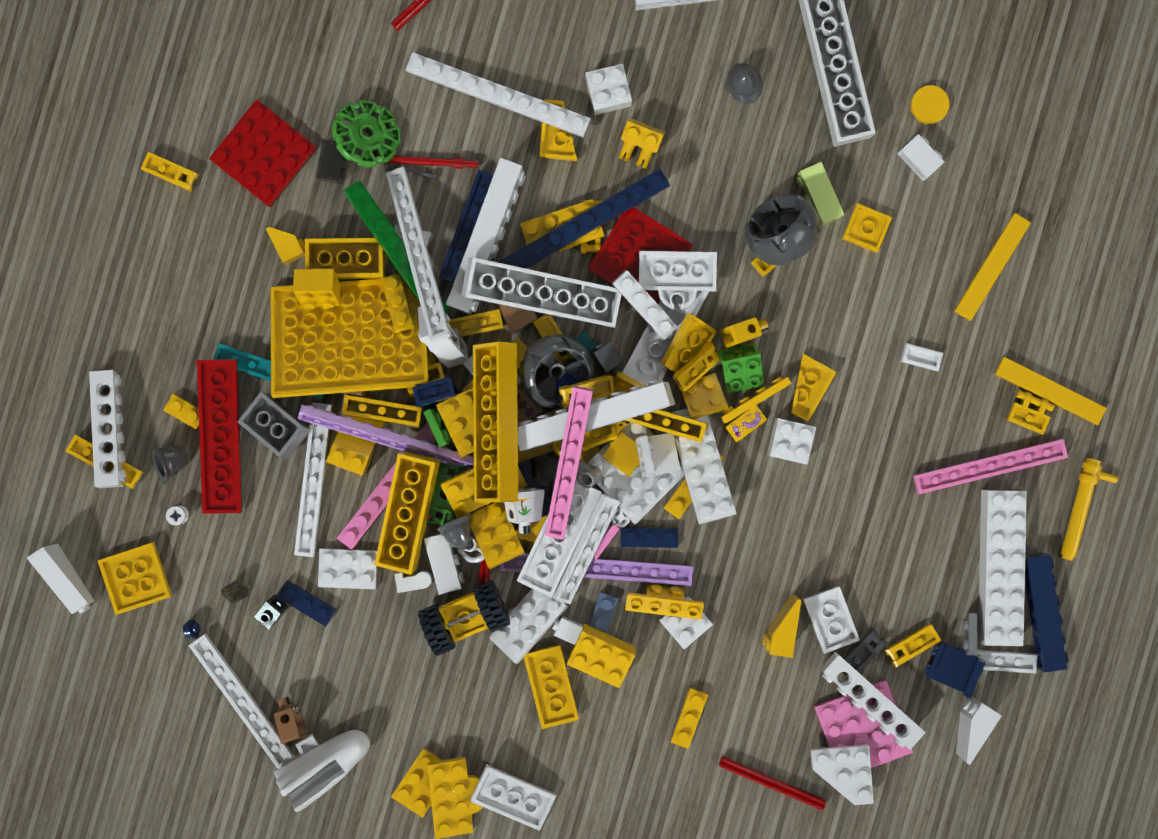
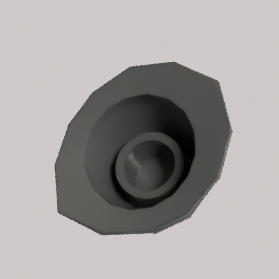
M735 64L730 70L727 83L733 98L742 103H754L761 95L763 89V82L759 72L748 64Z
M174 446L161 447L159 449L152 448L154 466L163 484L166 485L169 478L185 464L187 460L186 450Z
M466 514L437 528L441 536H444L451 546L461 550L467 548L468 541L470 540L471 514Z

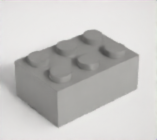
M264 392L259 393L238 420V423L279 458L284 459L290 458L312 430L279 401Z

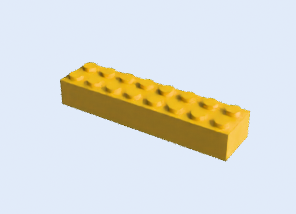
M492 342L473 345L474 503L518 502L517 343Z

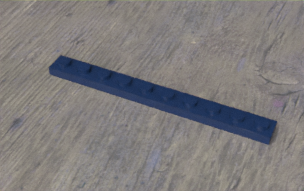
M660 168L497 263L527 269L669 188L670 184Z

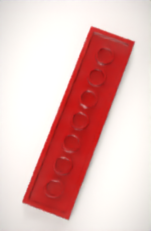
M237 359L197 360L202 514L242 513Z

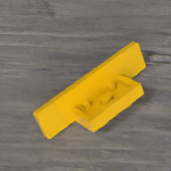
M647 584L646 595L627 593L625 605L626 611L699 620L702 618L704 602L685 600V588L661 586L659 584Z

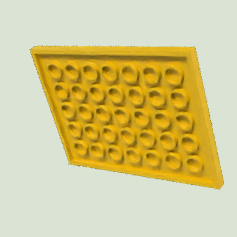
M401 277L414 328L398 333L394 331L381 279L340 282V306H334L333 308H325L323 306L305 308L300 305L293 292V285L271 287V396L273 398L411 388L429 383L428 348L424 342L420 341L418 336L420 331L418 307H421L403 277Z

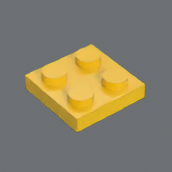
M716 373L701 377L687 391H681L689 416L692 419L728 409Z

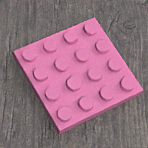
M886 680L872 684L895 705ZM861 689L855 690L853 693H858ZM848 694L814 705L828 746L839 747L868 744L871 768L913 753L912 749L910 750L906 746L903 748L894 741L896 737L892 733L887 735L880 729L881 723L877 720L875 722L871 721L865 715L867 711L863 707L859 710L850 701L853 698ZM870 698L867 701V706H872L875 703V698ZM884 711L881 716L882 719L888 718L890 712ZM903 724L897 725V727H896V731H897V732H900V731L903 730V728H904Z

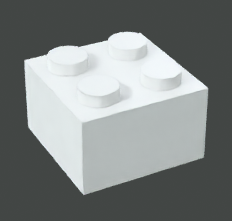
M623 64L585 73L594 115L631 107L632 98Z
M775 418L767 456L808 465L816 427Z

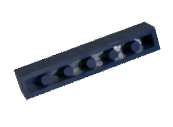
M1039 553L1025 556V587L1035 652L1038 654L1037 666L1040 671L1046 673L1067 669L1069 659L1064 650L1065 636L1061 631L1063 620L1058 611L1060 600L1055 591L1057 581L1052 572L1054 562L1049 554Z

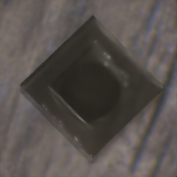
M238 580L221 589L222 595L232 604L249 595L248 589Z

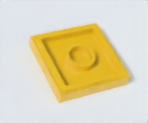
M856 203L842 239L878 253L892 217Z

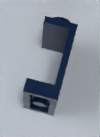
M451 377L412 387L417 407H422L423 412L437 408V404L459 394L457 386Z
M941 641L939 645L935 644L931 653L934 656L932 662H927L924 669L926 679L929 681L933 679L961 691L964 696L971 698L985 666V660L975 655H966L965 651Z

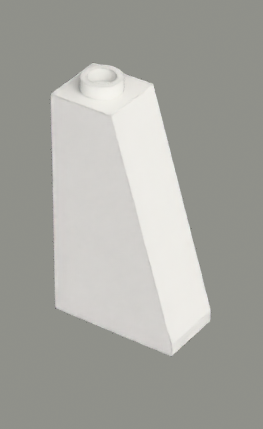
M59 544L42 547L27 557L28 561L71 614L76 612L82 614L91 608L89 605L94 602V599Z

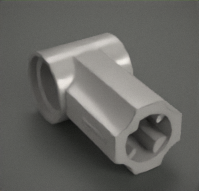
M580 459L577 479L583 488L589 489L601 479L602 472L597 466H589Z

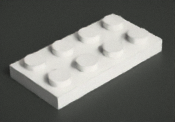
M531 589L509 614L510 625L495 631L489 638L515 664H518L568 606L564 602L556 601L553 597L551 598L537 590Z
M486 764L470 798V802L540 831L556 798V794Z

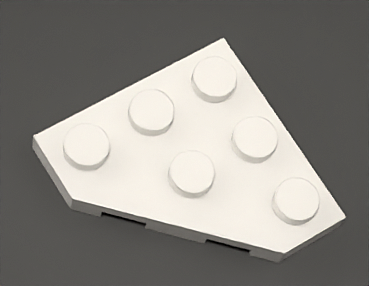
M868 744L810 749L811 766L818 775L854 805L874 804Z

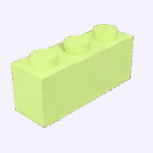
M822 162L801 170L797 174V183L805 191V200H808L817 212L821 226L845 215Z

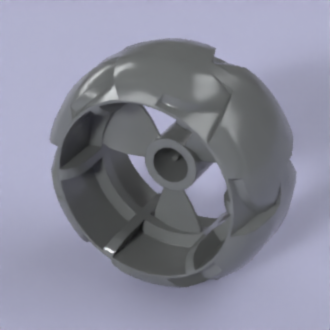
M783 194L762 203L754 210L745 227L746 242L759 260L769 265H785L803 257L813 248L818 239V233L821 231L820 219L813 205L808 200L796 194Z
M555 334L537 339L527 348L524 359L520 362L519 375L523 389L537 404L550 409L563 408L561 402L563 400L562 395L556 392V380L562 379L565 374L572 376L573 381L570 385L594 379L593 360L588 350L577 340L567 335ZM563 350L572 353L576 361L564 367L555 359L554 351L563 352ZM541 366V369L549 377L538 385L535 380L537 367Z

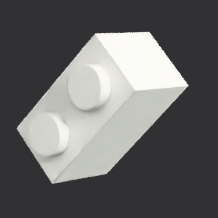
M919 134L897 153L922 181L926 180L944 163L942 155L937 150H933L929 146V141Z

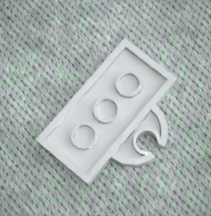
M639 251V284L645 290L658 291L659 299L669 309H674V304L672 303L674 295L682 297L683 301L680 305V310L692 304L697 291L716 292L717 252Z

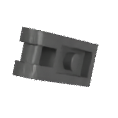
M874 628L870 629L865 637L843 658L857 672H860L887 644L883 637L880 638L877 635L878 632ZM871 641L876 643L873 648L869 645Z

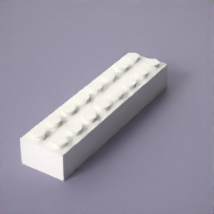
M799 0L833 146L836 147L871 138L876 132L844 0Z
M503 158L499 159L446 305L449 308L468 315L477 311L478 300L461 297L467 261L470 257L488 261L496 258L499 251L498 241L503 240L506 232L505 222L509 223L512 216L511 206L516 204L519 197L518 187H522L526 176L522 165Z
M474 257L468 258L461 297L614 328L622 295L613 287Z
M659 379L649 382V386L645 388L644 385L632 387L629 389V393L625 391L613 393L610 399L601 397L592 400L593 404L590 405L585 432L675 405L669 382H663V380ZM569 409L556 411L555 416L547 414L537 417L536 422L534 420H527L518 423V446L520 451L530 450L562 440Z
M981 489L978 642L983 645L1023 646L1027 491Z

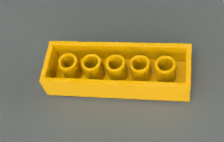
M405 450L398 453L375 566L410 575L417 570L441 459Z

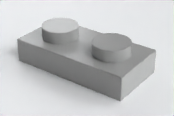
M969 613L966 618H963V630H966V637L963 638V649H966V655H975L977 653V613Z

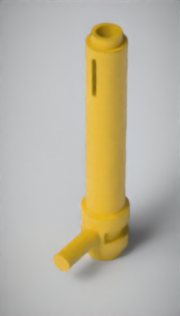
M1086 458L1085 462L1082 463L1081 468H1083V471L1079 474L1078 480L1080 482L1060 553L1063 559L1073 561L1077 556L1095 485L1098 484L1099 479L1112 483L1118 481V476L1101 472L1102 461Z

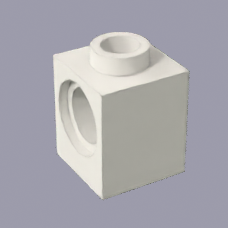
M562 615L560 620L557 619L552 629L555 630L554 636L575 645L582 631L583 624Z

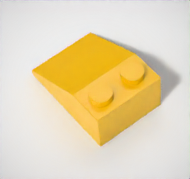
M353 418L357 422H367L372 424L374 427L382 429L385 424L380 422ZM338 431L326 462L361 476L366 475L377 443Z
M791 594L768 627L767 634H763L762 645L765 646L764 648L770 655L793 658L801 599L796 595Z

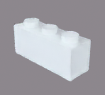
M441 533L424 538L438 594L441 595L462 589V584L465 583L463 573L458 571L457 565H460L458 555L453 552V546L446 541L444 536H441Z

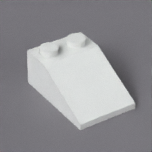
M973 696L967 698L962 704L956 754L969 765L1001 718L1000 714Z

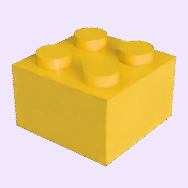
M294 269L293 292L301 306L305 308H314L315 306L333 308L334 306H340L341 284L334 269Z

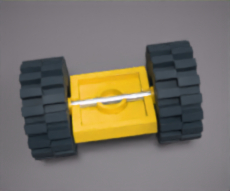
M493 580L474 587L472 593L447 604L439 606L436 603L418 612L424 637L436 656L455 649V642L489 628L491 632H495L510 625L511 622L507 608Z

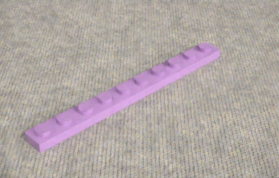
M301 405L298 416L299 420L398 450L441 459L440 462L445 464L449 463L450 465L457 466L459 463L467 469L474 467V457L469 455L460 457L458 451L449 450L446 446L439 447V445L430 444L426 440L413 439L407 434L393 433L390 429H380L367 422L360 423L351 417H341L331 411L324 412L311 405Z
M524 553L501 564L500 571L521 572L530 553ZM593 558L584 577L692 586L693 566L599 558L596 560Z

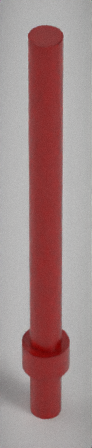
M394 156L387 162L455 167V169H463V167L479 168V160H464L461 157L444 159Z

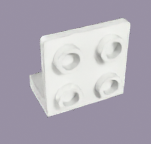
M666 433L649 437L645 435L635 439L642 477L680 470L673 434Z

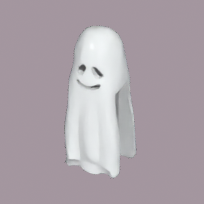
M349 730L322 743L289 764L274 771L277 779L276 783L280 788L282 796L289 795L293 809L296 812L308 807L334 787L368 753L370 748L368 736L360 730Z

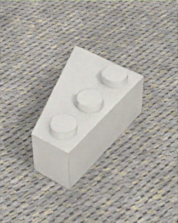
M418 307L420 329L418 336L420 341L428 346L430 352L434 353L438 360L447 368L469 361L467 345L456 328L452 329L448 323L450 320L448 314H445L451 337L432 343L429 339L422 308Z

